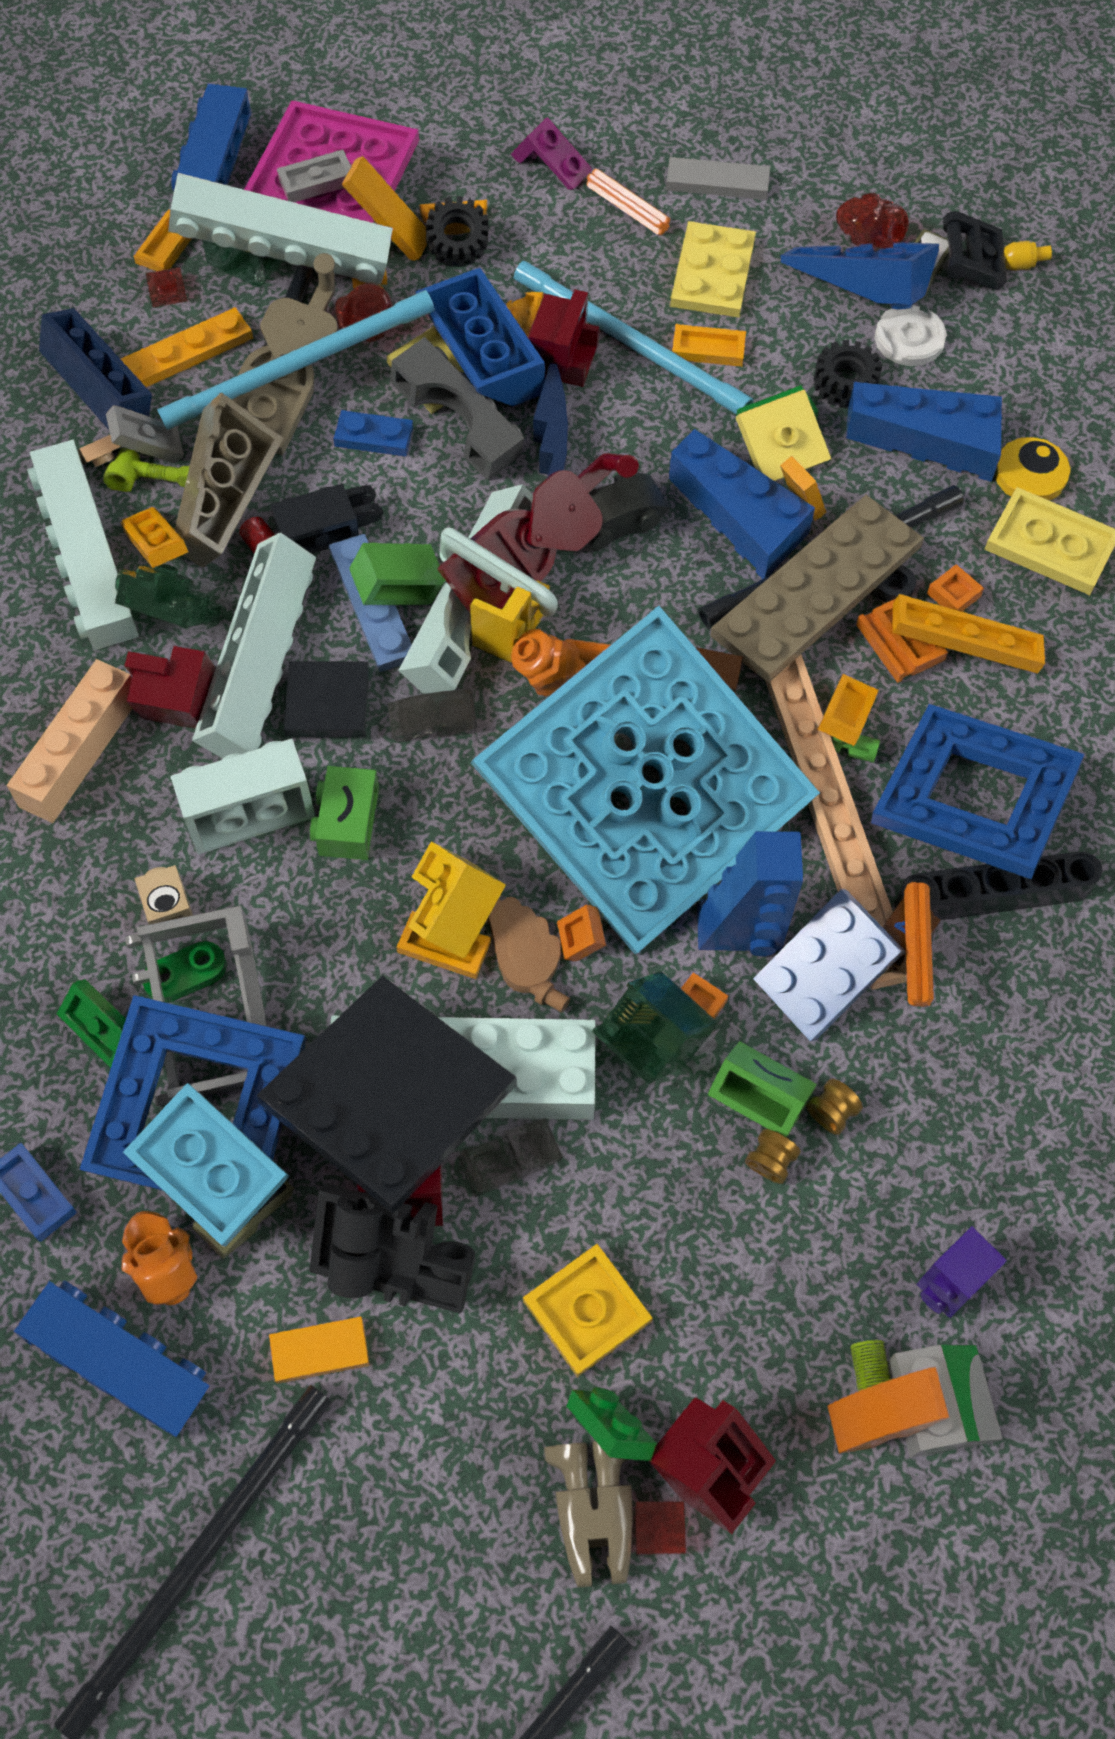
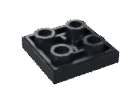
M289 661L284 722L285 736L366 737L369 682L368 661Z

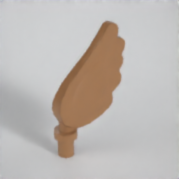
M507 897L503 901L498 899L488 917V922L492 932L498 967L504 981L514 991L532 993L535 995V1002L544 1005L546 1003L563 1013L570 1002V998L554 989V984L549 982L557 970L561 957L559 938L550 935L548 922L545 918L536 916L531 908L522 906L516 898Z

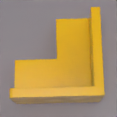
M535 580L550 590L549 585L544 584L538 580ZM517 586L502 610L475 598L470 604L472 645L512 663L511 653L516 640L526 631L536 629L544 616L539 610L540 605L531 599V592Z
M431 841L411 877L426 887L428 891L408 927L426 941L464 958L470 951L506 884L469 860Z

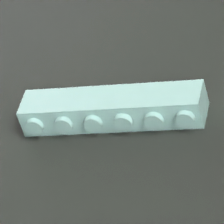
M178 173L170 209L168 231L186 238H197L213 242L222 247H233L249 251L258 256H269L285 260L293 265H305L313 268L316 256L321 253H327L335 261L334 274L337 273L356 278L362 282H372L381 285L387 266L393 228Z
M74 440L29 452L34 467L27 469L34 490H41L43 496L36 498L43 519L50 518L52 525L45 528L52 548L59 547L61 551L60 555L55 556V560L62 579L69 577L71 583L64 586L71 608H79L80 615L75 616L74 621L80 638H89L93 650H97L139 637Z
M281 532L257 545L192 741L222 759L230 754H243L259 748L262 740L260 733L264 721L272 709L271 698L275 686L279 683L283 674L281 667L284 657L293 643L291 635L295 623L303 611L302 601L304 594L313 579V573L311 572L316 557Z

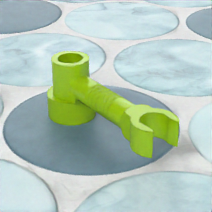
M121 448L115 461L109 463L103 480L111 490L130 492L139 476L176 482L180 486L185 487L189 466L177 468L141 462L140 456L136 451Z

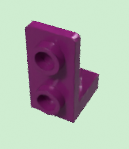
M548 117L510 154L520 164L529 155L533 160L539 156L569 190H574L592 171L591 166Z

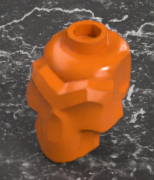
M541 629L526 631L516 640L512 648L511 662L513 668L529 680L531 686L535 688L536 693L542 696L553 694L586 666L583 660L579 659L580 652L573 641L560 640Z
M142 1211L136 1213L129 1220L124 1230L122 1243L128 1252L123 1254L122 1271L131 1276L135 1284L139 1286L147 1303L155 1305L165 1304L168 1306L176 1305L187 1298L190 1289L198 1278L191 1262L193 1252L189 1244L190 1235L179 1227L171 1229L167 1217L151 1211Z

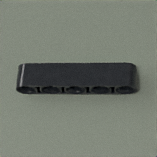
M1078 851L1041 856L1032 879L1041 881L1045 887L1035 885L1029 878L989 864L916 873L908 876L903 881L894 906L896 909L902 901L904 890L907 884L911 882L926 883L929 886L930 909L934 916L941 920L1078 902L1086 899L1100 880L1102 865L1099 859L1088 852ZM1071 873L1080 875L1084 881L1077 880ZM990 884L1000 886L1005 892L995 891ZM949 890H957L961 892L965 898L955 897L950 893Z

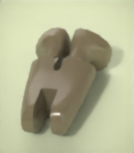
M596 1441L592 1442V1454L596 1466L598 1486L597 1488H589L587 1443L544 1447L546 1462L561 1470L567 1490L555 1492L564 1545L577 1588L592 1587L591 1572L593 1561L589 1555V1548L608 1546L609 1556H607V1564L611 1572L612 1585L627 1583L632 1543V1485H620V1469L622 1464L629 1459L610 1458Z

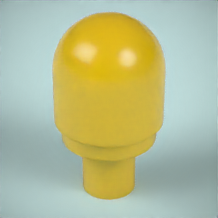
M1030 241L1012 242L1004 248L1006 268L1012 271L1029 270L1031 267L1036 266L1037 261L1051 260V246L1036 247V243Z

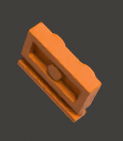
M894 599L873 609L872 613L868 615H859L856 626L896 682L899 683L910 674L914 676L945 661L948 651L941 646L893 633V603L896 600Z

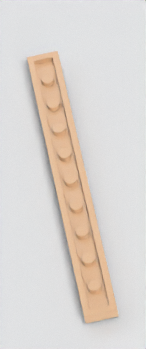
M800 655L769 683L766 682L792 760L820 792L808 803L837 891L847 889L883 927L893 911L831 736L818 730L823 714L802 655ZM890 966L870 986L871 990L907 982V974L905 975L895 967Z

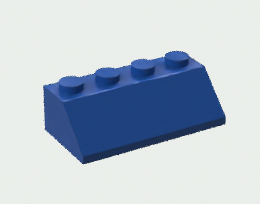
M480 267L415 291V294L424 290L428 292L435 311L427 315L478 394L510 406H515L541 395L545 382V362Z

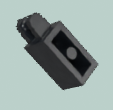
M342 483L332 487H323L315 492L301 496L285 498L280 502L270 504L277 533L281 532L311 554L329 549L330 544L359 536L358 528L370 525L376 521L378 522L384 514L382 507L378 503H371L377 495L371 485L367 484L345 490Z

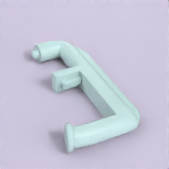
M445 528L442 531L440 558L443 562L453 553H456L500 581V589L505 593L509 591L511 586L515 589L518 586L531 592V599L540 605L539 610L544 616L550 617L556 613L558 607L557 599L545 586L453 528Z

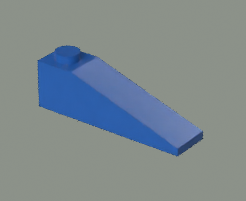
M902 242L894 243L892 248H884L879 251H874L873 244H861L860 246L847 248L845 252H841V246L838 245L795 247L780 256L781 263L869 300L877 303L891 304L892 309H908L926 294L938 256L939 244Z

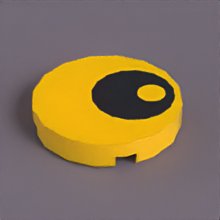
M1025 437L1013 440L1002 448L1001 457L994 474L997 484L1011 497L1016 487L1050 501L1057 498L1067 485L1071 469L1068 458L1059 447L1044 439Z

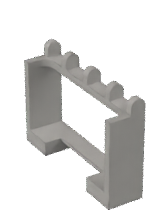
M241 906L137 927V934L125 937L127 947L143 945L148 970L132 974L133 984L150 982L153 1000L165 1002L154 942L227 927L231 950L235 957L247 1022L267 1026L247 919ZM167 1051L163 1066L166 1067L169 1089H166L167 1094H160L154 1097L155 1106L167 1105L184 1087L180 1086L173 1052ZM247 1072L190 1085L202 1096L240 1089L244 1086Z

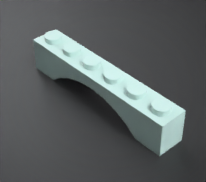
M523 484L492 492L468 538L474 536L491 519L503 511L510 509L531 511L532 493ZM446 581L398 670L425 694L455 690L471 659L469 651L471 614Z

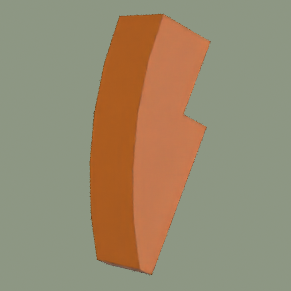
M936 1367L926 1368L882 1382L827 1405L839 1454L874 1448L891 1439L909 1437L949 1418Z

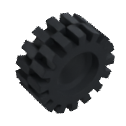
M451 196L446 197L444 206L438 201L435 204V211L431 209L428 213L426 222V242L429 244L431 255L436 253V260L440 263L445 258L446 265L451 267L453 261H458V267L464 266V261L467 260L469 264L475 263V257L480 259L483 256L484 250L487 249L489 235L487 214L483 215V208L480 205L474 208V200L470 198L467 204L463 203V196H457V202L452 203ZM451 223H462L469 227L471 235L464 241H452L445 236L444 229Z
M843 340L842 346H839L836 341L831 343L830 348L826 346L822 349V354H819L813 381H815L814 388L816 391L820 390L819 396L822 399L829 396L828 404L834 405L836 401H839V408H846L847 403L850 402L854 382L879 384L882 362H878L879 355L877 353L871 355L872 348L867 345L864 349H861L862 342L856 341L855 346H850L849 340ZM849 369L858 373L860 377L857 379H845L838 376L835 371Z

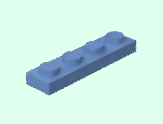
M365 534L330 544L329 549L378 670L382 672L401 666L412 644L395 605H363L349 570L362 543H368Z

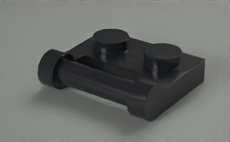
M951 211L944 215L943 230L947 233L949 260L946 262L948 277L952 279L965 277L980 285H986L999 291L1007 282L1002 229L957 211ZM961 233L966 235L968 258L963 257Z

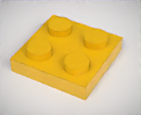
M598 1244L523 1297L524 1304L577 1377L650 1324L653 1319Z

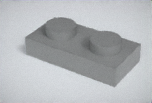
M339 150L278 168L277 173L287 200L294 203L344 188L342 182L351 166L344 150Z
M113 405L106 413L113 444L171 463L178 462L184 456L177 426L167 430L163 421Z

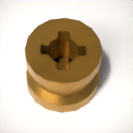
M834 1078L826 1082L823 1087V1093L819 1097H812L806 1105L811 1117L828 1132L839 1135L845 1129L846 1120L850 1116H857L863 1109L862 1102L853 1090Z
M762 1129L758 1136L759 1145L755 1151L749 1152L745 1163L750 1169L770 1181L783 1184L788 1176L787 1167L789 1163L797 1160L801 1150L785 1136L772 1130Z

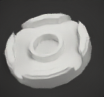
M915 305L908 309L887 310L877 323L874 335L877 348L886 358L906 366L924 365L935 360L943 351L947 336L944 323L935 313L929 310L927 314L919 310L920 306Z

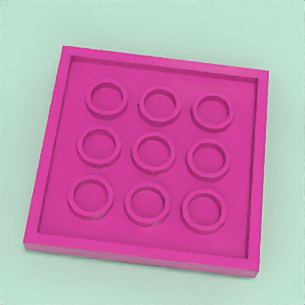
M292 100L244 190L288 201L278 178V168L344 150L350 166H352L355 159L364 156L395 191L419 142L418 129ZM345 188L294 202L377 224Z

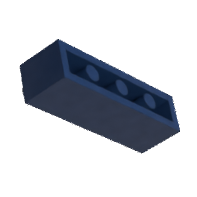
M75 308L42 314L39 352L108 430L106 413L113 405L149 417L152 393Z

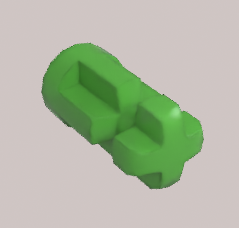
M860 735L855 746H852L835 737L832 738L836 753L839 754L842 748L848 749L849 757L874 763L880 740Z

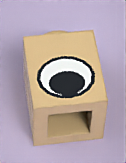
M176 865L168 868L157 867L149 870L143 876L134 878L149 925L193 916Z

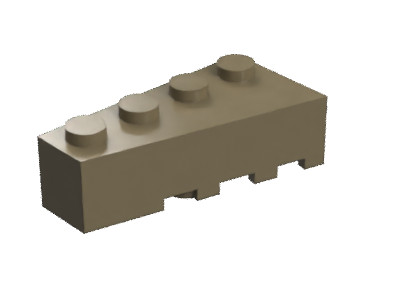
M222 392L203 408L175 526V531L184 540L188 553L184 554V556L203 568L223 553L283 440V437Z

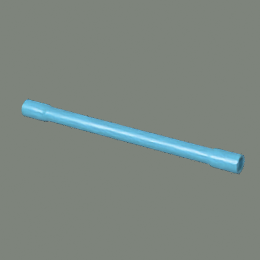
M522 261L515 270L514 279L534 292H543V295L545 293L567 299L572 297L573 291L554 281L548 274L527 261ZM588 301L587 322L599 326V329L709 395L716 403L735 414L737 409L753 403L752 397L726 382H721Z
M424 290L397 302L391 308L198 394L179 399L157 409L166 429L169 430L196 418L202 413L203 408L221 392L232 400L397 325L407 324L435 311L433 302L428 292Z

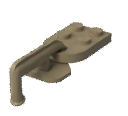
M321 253L314 259L313 265L318 273L319 284L308 305L290 298H280L269 305L260 323L261 332L267 346L252 352L245 359L237 376L337 332L335 318L326 312L335 293V261L331 255ZM310 364L232 399L283 437L276 451L279 455H284L313 395L315 384L312 365Z

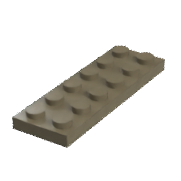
M865 495L711 628L710 636L733 655L743 656L742 662L769 683L922 546L924 537L868 495Z

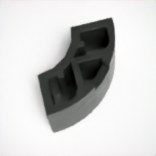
M636 473L630 478L616 475L614 476L615 483L597 490L594 487L589 492L601 511L602 526L599 533L583 548L597 552L622 536L632 533H644L659 524L661 517L671 507L651 475Z

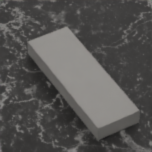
M670 157L666 190L767 200L770 166Z

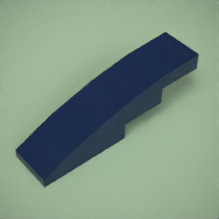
M552 363L549 365L533 419V442L542 443L539 451V473L547 474V478L555 471L566 470L568 448V418L565 392L558 366Z

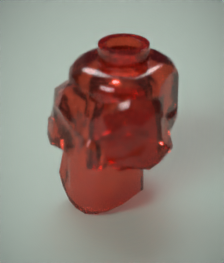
M875 192L864 194L861 198L853 197L847 200L836 212L838 225L845 234L851 236V242L855 246L873 244V248H892L894 243H901L909 227L908 214L903 207L892 201L881 199Z
M364 283L356 286L348 295L338 298L335 311L338 317L339 329H344L393 307L390 294L384 287L376 283ZM384 332L379 333L373 337H370L365 341H378L383 338Z

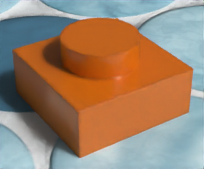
M956 564L930 584L927 594L940 606L963 612L981 597L984 587Z
M586 904L557 921L565 960L579 961L606 946L597 907Z
M693 972L669 1003L668 1011L704 1034L727 1003L728 995Z

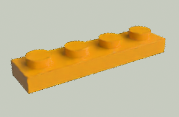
M236 307L127 355L121 358V360L143 385L148 387L254 338L251 328Z
M901 594L898 595L893 603V633L1037 674L1045 665L1044 635Z

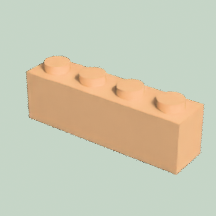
M98 659L95 660L6 785L19 808L54 823L132 710V707L127 703L132 681L131 674Z

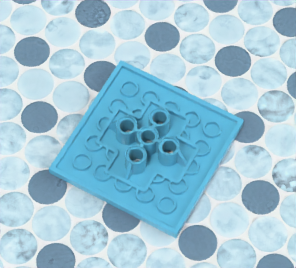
M660 606L645 616L471 762L474 768L588 901L598 908L600 915L634 954L640 952L708 892L713 884H717L722 880V872L727 866L732 867L736 865V855L755 831L776 832L820 794ZM616 734L627 735L633 744L632 751L620 750L615 744L614 736ZM680 739L688 744L690 747L689 757L680 756L675 752L673 747L674 740ZM649 765L657 769L660 775L659 783L653 784L645 780L642 775V767ZM618 791L627 796L629 800L628 810H619L613 806L610 798L612 792ZM671 797L681 798L687 806L685 816L676 815L670 808Z

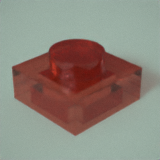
M180 267L146 273L153 308L187 302Z
M635 1502L636 1555L686 1554L684 1502Z

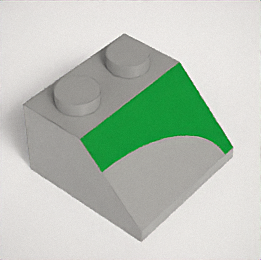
M936 1345L895 1353L887 1361L890 1379L926 1368L936 1367L949 1418L909 1437H905L910 1458L1003 1440L976 1345Z

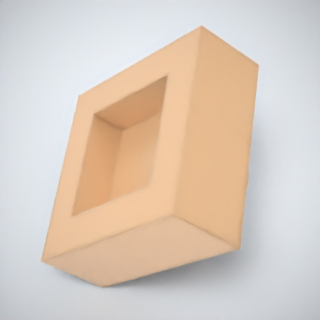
M108 435L77 451L83 464L92 461L94 466L97 467L115 459L112 451L121 446L113 444L111 436Z

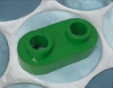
M209 941L197 942L157 960L160 975L170 974V978L166 982L161 983L165 1003L173 1002L210 986L223 977L226 972L227 961L222 949L217 944ZM203 956L210 957L207 964H196L199 958ZM150 982L142 983L147 995L153 1000Z

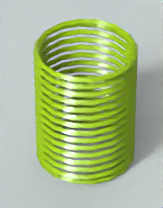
M862 1341L850 1346L854 1373H856L857 1390L861 1391L869 1388L866 1386L891 1380L889 1378L890 1372L889 1365H887V1355H885L886 1349L884 1348L885 1345H883L884 1341Z

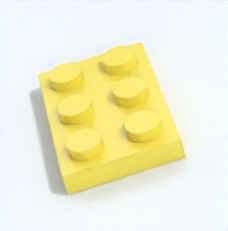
M688 221L670 307L740 317L756 231Z
M1016 487L984 550L1090 595L1115 547V528Z

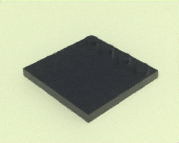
M382 975L257 1094L258 1104L394 1214L516 1087L517 1077Z

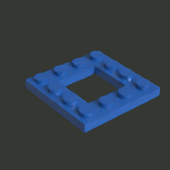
M929 704L873 811L871 824L1032 879L1081 767L1084 754ZM951 754L1027 778L1007 825L929 799Z
M133 995L79 1170L163 1191L123 1151L144 1129L167 1051L248 1070L233 1124L273 1160L283 1123L258 1104L257 1094L304 1050L307 1038L301 1034Z

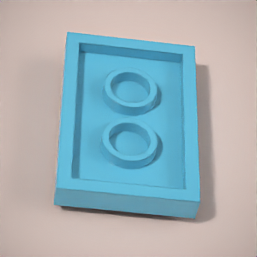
M188 1083L123 1151L130 1160L217 1242L225 1247L289 1177L283 1169Z

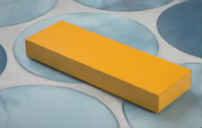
M364 156L355 159L342 185L377 224L393 228L391 240L410 260L420 259L427 245L426 226Z
M155 507L148 508L120 522L127 537L152 568L188 553L184 540Z

